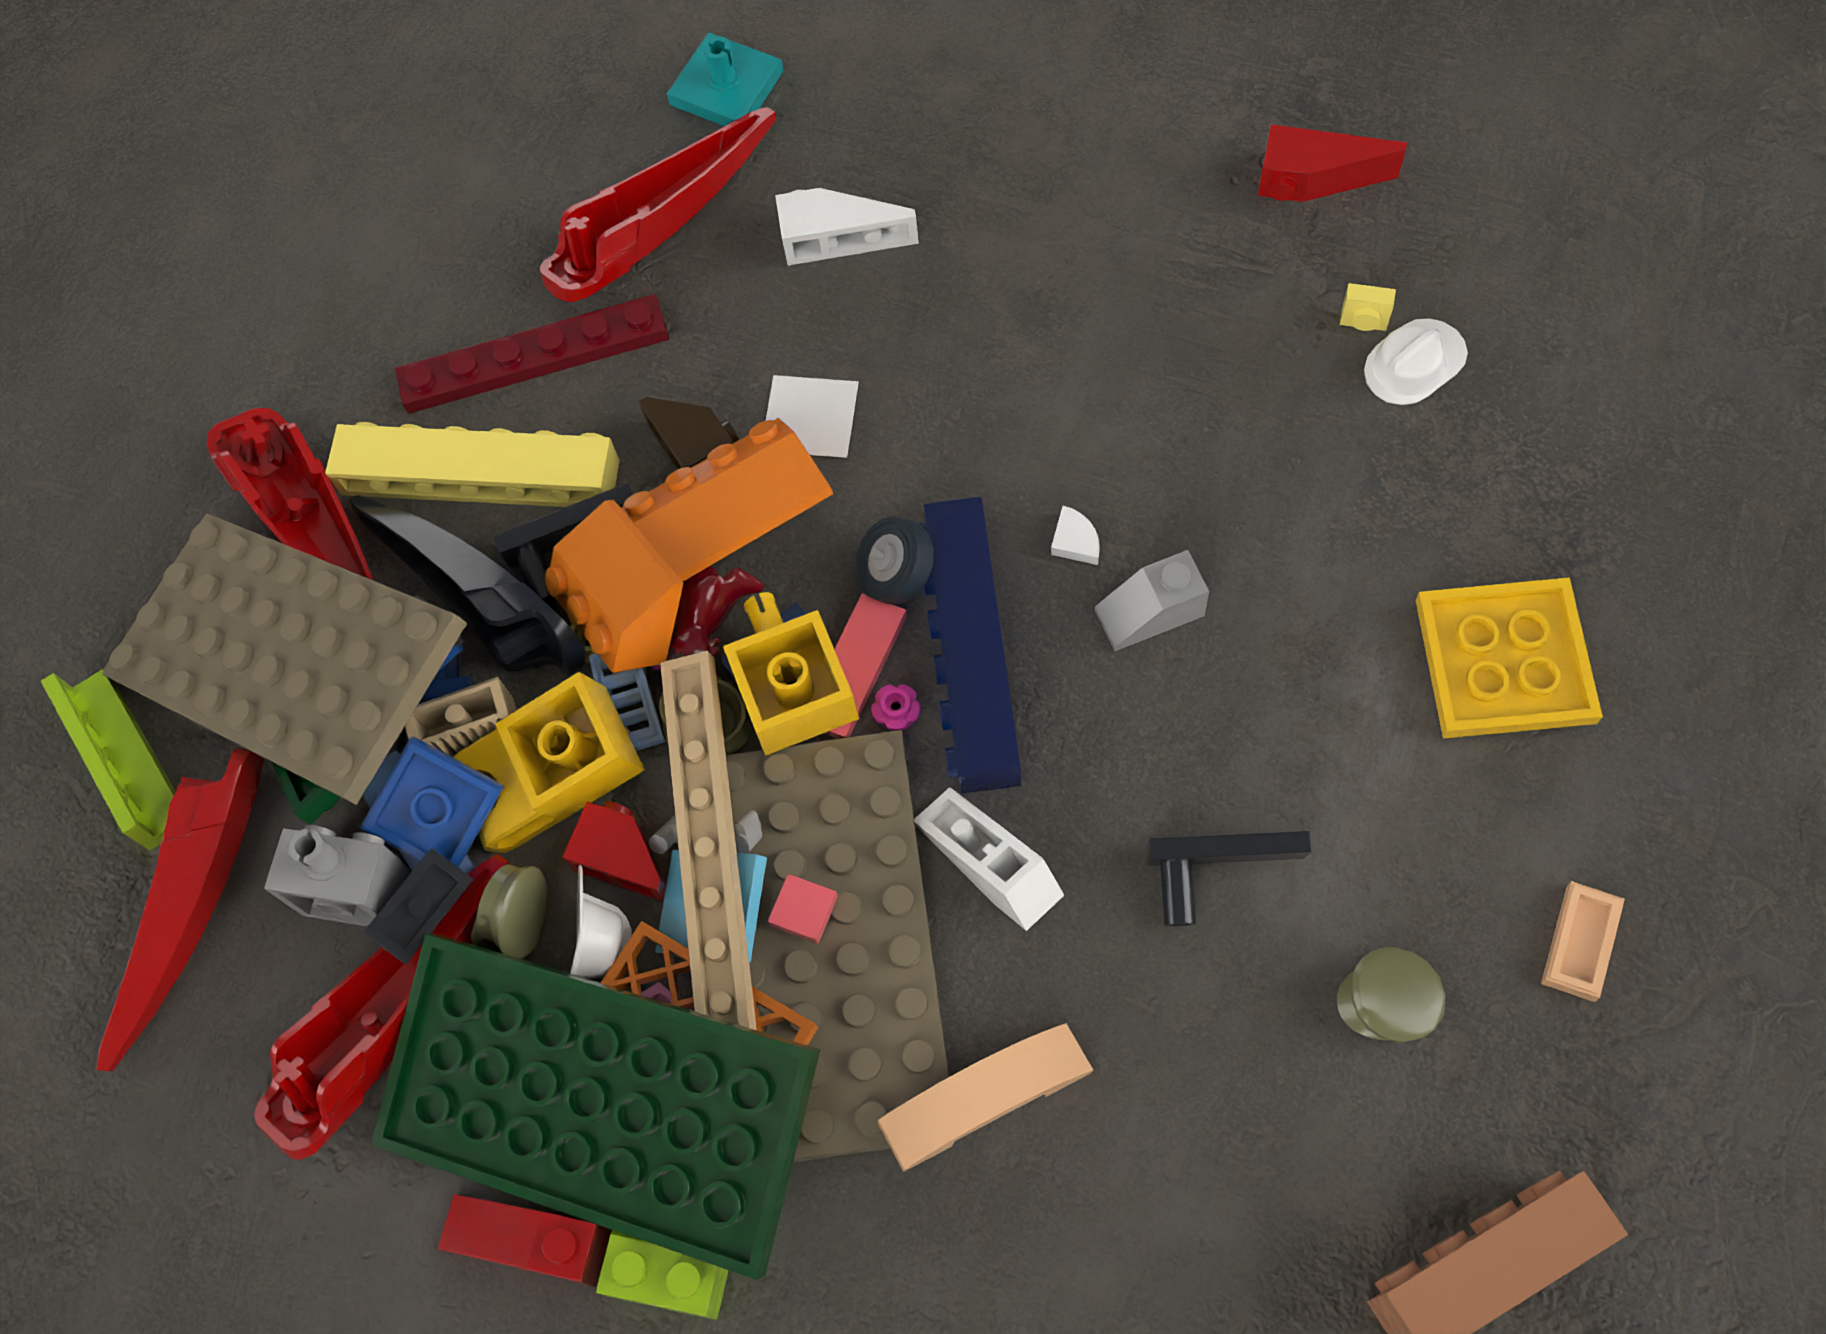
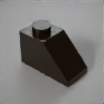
M645 397L638 401L648 427L677 470L684 467L691 468L707 459L708 454L714 448L723 444H733L739 440L730 422L727 419L719 422L710 407Z

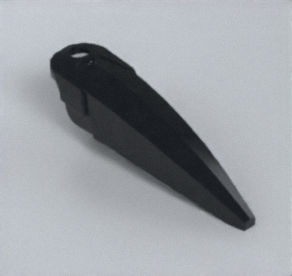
M359 495L349 498L352 509L360 521L403 560L456 615L467 623V626L479 641L484 644L501 667L508 671H520L532 666L538 668L546 664H553L569 675L583 666L585 663V647L575 632L525 583L519 582L485 554L444 529L404 510Z

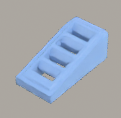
M590 655L589 661L594 680L607 688L617 710L643 702L644 707L619 714L625 727L645 720L649 722V727L628 733L635 750L639 751L666 742L646 667L612 673L599 655ZM637 683L638 688L615 695L612 694L614 689Z

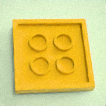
M1570 577L1422 591L1418 593L1415 601L1443 739L1598 724L1602 719L1603 715Z

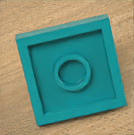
M708 32L667 92L669 105L726 126L761 107L784 72L782 59Z

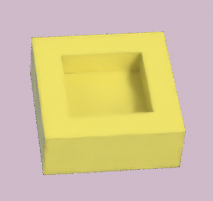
M1348 283L1339 325L1351 326L1362 331H1386L1394 307L1396 289Z

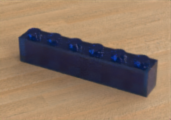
M982 497L924 504L926 522L919 524L930 535L934 548L933 567L925 584V594H935L937 609L928 610L931 640L941 639L943 654L933 655L937 685L947 684L949 700L939 701L943 731L953 730L955 747L945 748L949 778L959 777L961 794L1021 786V767Z

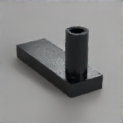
M625 483L494 535L499 553L509 567L517 565L523 582L548 606L553 605L558 601L549 594L546 587L545 574L549 566L544 554L552 551L557 543L604 501L615 500L621 508L633 493L629 484Z
M1310 831L1149 839L1146 845L1148 866H1160L1164 926H1189L1196 924L1192 864L1304 859L1311 853Z

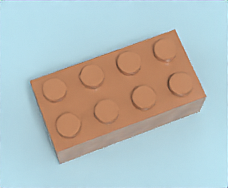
M1558 1170L1518 1193L1516 1196L1523 1204L1517 1208L1514 1202L1510 1200L1471 1222L1469 1225L1475 1232V1235L1468 1238L1464 1230H1461L1423 1252L1422 1255L1428 1264L1419 1269L1413 1260L1376 1281L1374 1284L1380 1294L1368 1300L1367 1303L1387 1334H1472L1623 1239L1628 1233L1585 1171L1566 1179L1561 1170Z

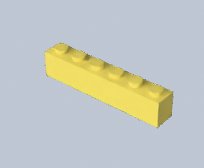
M358 422L355 425L337 424L325 474L343 496L359 495L362 497L567 507L615 488L620 460L610 437H603L596 433H583L580 436L558 435L545 430L531 434L513 433L502 428H495L490 431H469L458 426H449L445 429H427L413 424H403L400 427H386L369 422Z

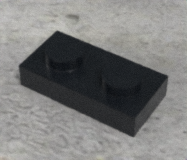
M431 848L363 931V934L406 965L423 944L425 934L432 933L474 879Z

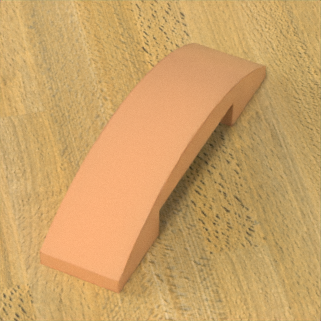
M1065 1023L1017 1042L957 1072L878 1119L877 1123L900 1167L905 1172L952 1147L956 1140L1042 1095L1047 1097L1091 1074L1093 1068Z

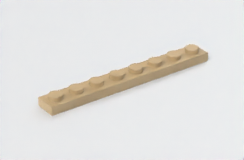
M708 651L660 663L695 1012L757 1030L715 658Z

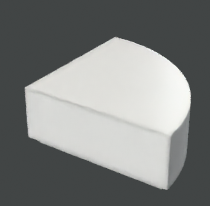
M1063 506L1051 546V555L1098 565L1100 545L1095 528L1080 512Z

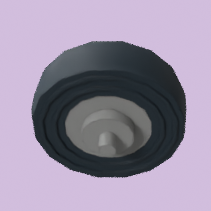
M899 516L882 518L871 526L861 540L856 555L855 572L858 584L864 593L870 598L892 605L906 603L917 596L927 583L933 567L934 548L928 532L919 523Z

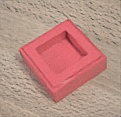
M788 874L767 922L770 927L819 944L837 901L838 894L834 890Z

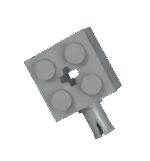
M305 825L304 829L300 831L283 828L264 889L302 916L367 927L412 870L401 861L402 856L400 854L390 851L384 846L385 840L367 833H354L352 839L336 837V833L330 829L316 825Z

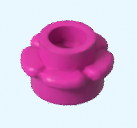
M900 684L898 687L886 685L876 693V702L872 704L871 710L876 722L881 723L891 731L909 728L920 715L921 705L916 701L917 694L911 687ZM893 703H899L901 705V707L898 710H893L891 708Z

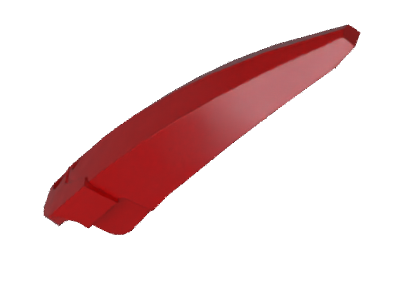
M768 107L752 111L650 167L599 191L597 195L569 207L561 217L557 250L540 265L545 288L556 298L564 302H576L591 296L629 272L632 265L671 237L723 188L774 124L776 112Z
M253 408L214 425L208 432L206 442L207 450L213 463L233 492L238 491L277 542L373 580L356 535L329 477L325 474L326 471L320 459L314 458L297 424L286 422L278 412L269 408Z
M236 747L232 751L227 771L219 781L182 777L180 785L177 786L176 793L169 804L163 841L160 845L155 873L134 946L99 1048L96 1070L113 1072L154 1017L186 966L214 911L240 848L259 787L265 758L246 748Z
M496 854L467 875L474 880L431 934H439L473 944L471 934L484 889L495 872L500 867L509 864V862ZM422 945L406 965L381 947L335 988L312 1005L311 1011L285 1031L272 1045L270 1050L271 1069L273 1072L272 1083L267 1092L258 1101L254 1117L261 1131L290 1159L302 1160L315 1154L363 1103L364 1095L392 1063Z

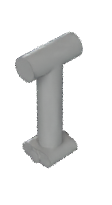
M754 810L747 811L738 822H733L735 842L740 853L748 854L762 838L761 822ZM675 814L649 839L650 848L658 854L665 853L674 843H678Z

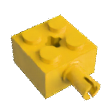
M769 592L759 593L765 610L763 613L759 609L755 596L750 597L744 603V609L748 613L756 634L723 646L765 756L859 719L853 693L819 611L816 610L783 623L775 603V597Z

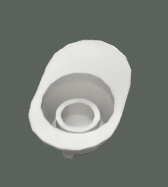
M1431 318L1415 319L1390 332L1367 356L1364 368L1366 384L1374 395L1387 403L1397 405L1417 403L1430 396L1434 391L1456 376L1464 367L1468 354L1465 340L1455 328L1443 321Z
M579 865L576 950L570 974L585 979H603L632 936V930L627 917L618 907L583 893L582 865Z

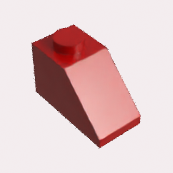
M587 801L562 856L565 862L576 873H578L579 865H582L584 876L664 903L665 880L643 830L635 818L632 817L633 811L611 801H606L603 807Z

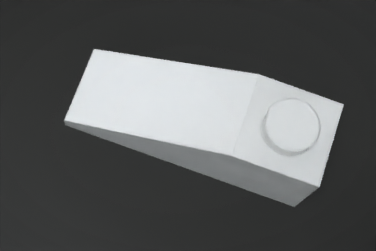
M822 188L795 190L790 193L775 195L788 266L919 244L915 209Z
M949 787L914 819L917 828L994 905L1026 931L1064 896L1041 856Z

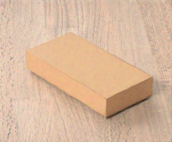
M1573 881L1567 885L1541 984L1592 1002H1596L1600 998L1624 898Z

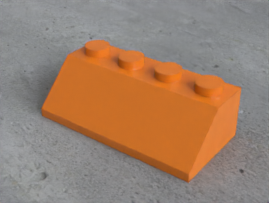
M777 418L758 423L750 429L749 435L733 444H723L714 448L708 454L707 459L693 467H684L672 472L666 478L665 483L651 491H641L630 496L624 502L621 509L678 577L685 581L833 495V492L796 433L781 419Z

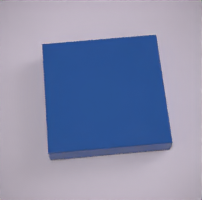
M413 736L406 744L360 829L382 838L386 843L420 861L433 848L459 868L505 786Z

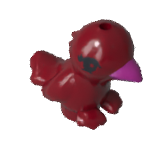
M710 566L683 581L675 619L676 630L670 641L666 661L708 651L715 658L720 651L716 646L720 643L721 639L719 637L710 639L709 636L724 623L737 600L762 592L765 588L762 581L739 567L734 568L722 578L718 571ZM660 664L651 666L654 670L661 671Z

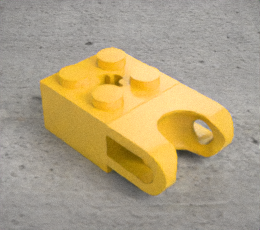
M581 672L574 674L495 724L497 729L453 756L458 761L505 786L495 808L490 812L478 833L484 850L496 853H506L523 845L584 808L587 801L592 803L645 770L607 688Z

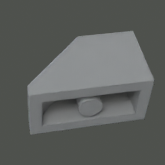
M1186 550L1141 568L1097 604L1095 612L1114 651L1204 617L1209 590L1189 551Z

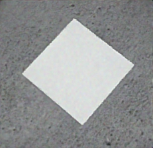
M773 375L766 420L781 419L796 433L809 455L847 458L859 381Z

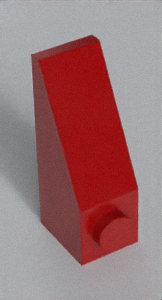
M1271 124L1258 196L1271 197L1279 201L1292 200L1304 202L1397 179L1404 159L1407 142Z
M454 1194L437 1249L596 1287L611 1231L590 1222Z

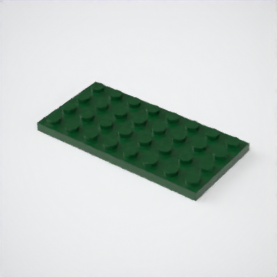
M425 934L371 1145L758 1280L766 1275L821 1049L446 936Z

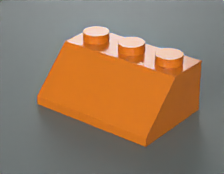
M606 500L553 547L551 565L545 574L546 587L549 594L555 597L566 611L571 623L576 625L588 640L593 652L601 657L612 673L659 665L667 659L683 581L615 500Z

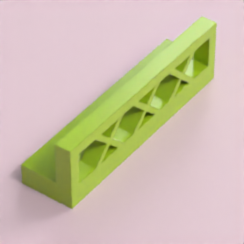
M102 669L76 686L71 687L56 674L52 673L42 679L41 683L123 834L149 851L153 850L163 841L169 804L176 790L115 681L103 675L104 670Z

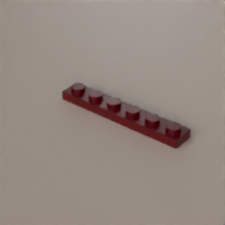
M653 294L395 367L402 405L407 413L410 414L670 339L657 295Z

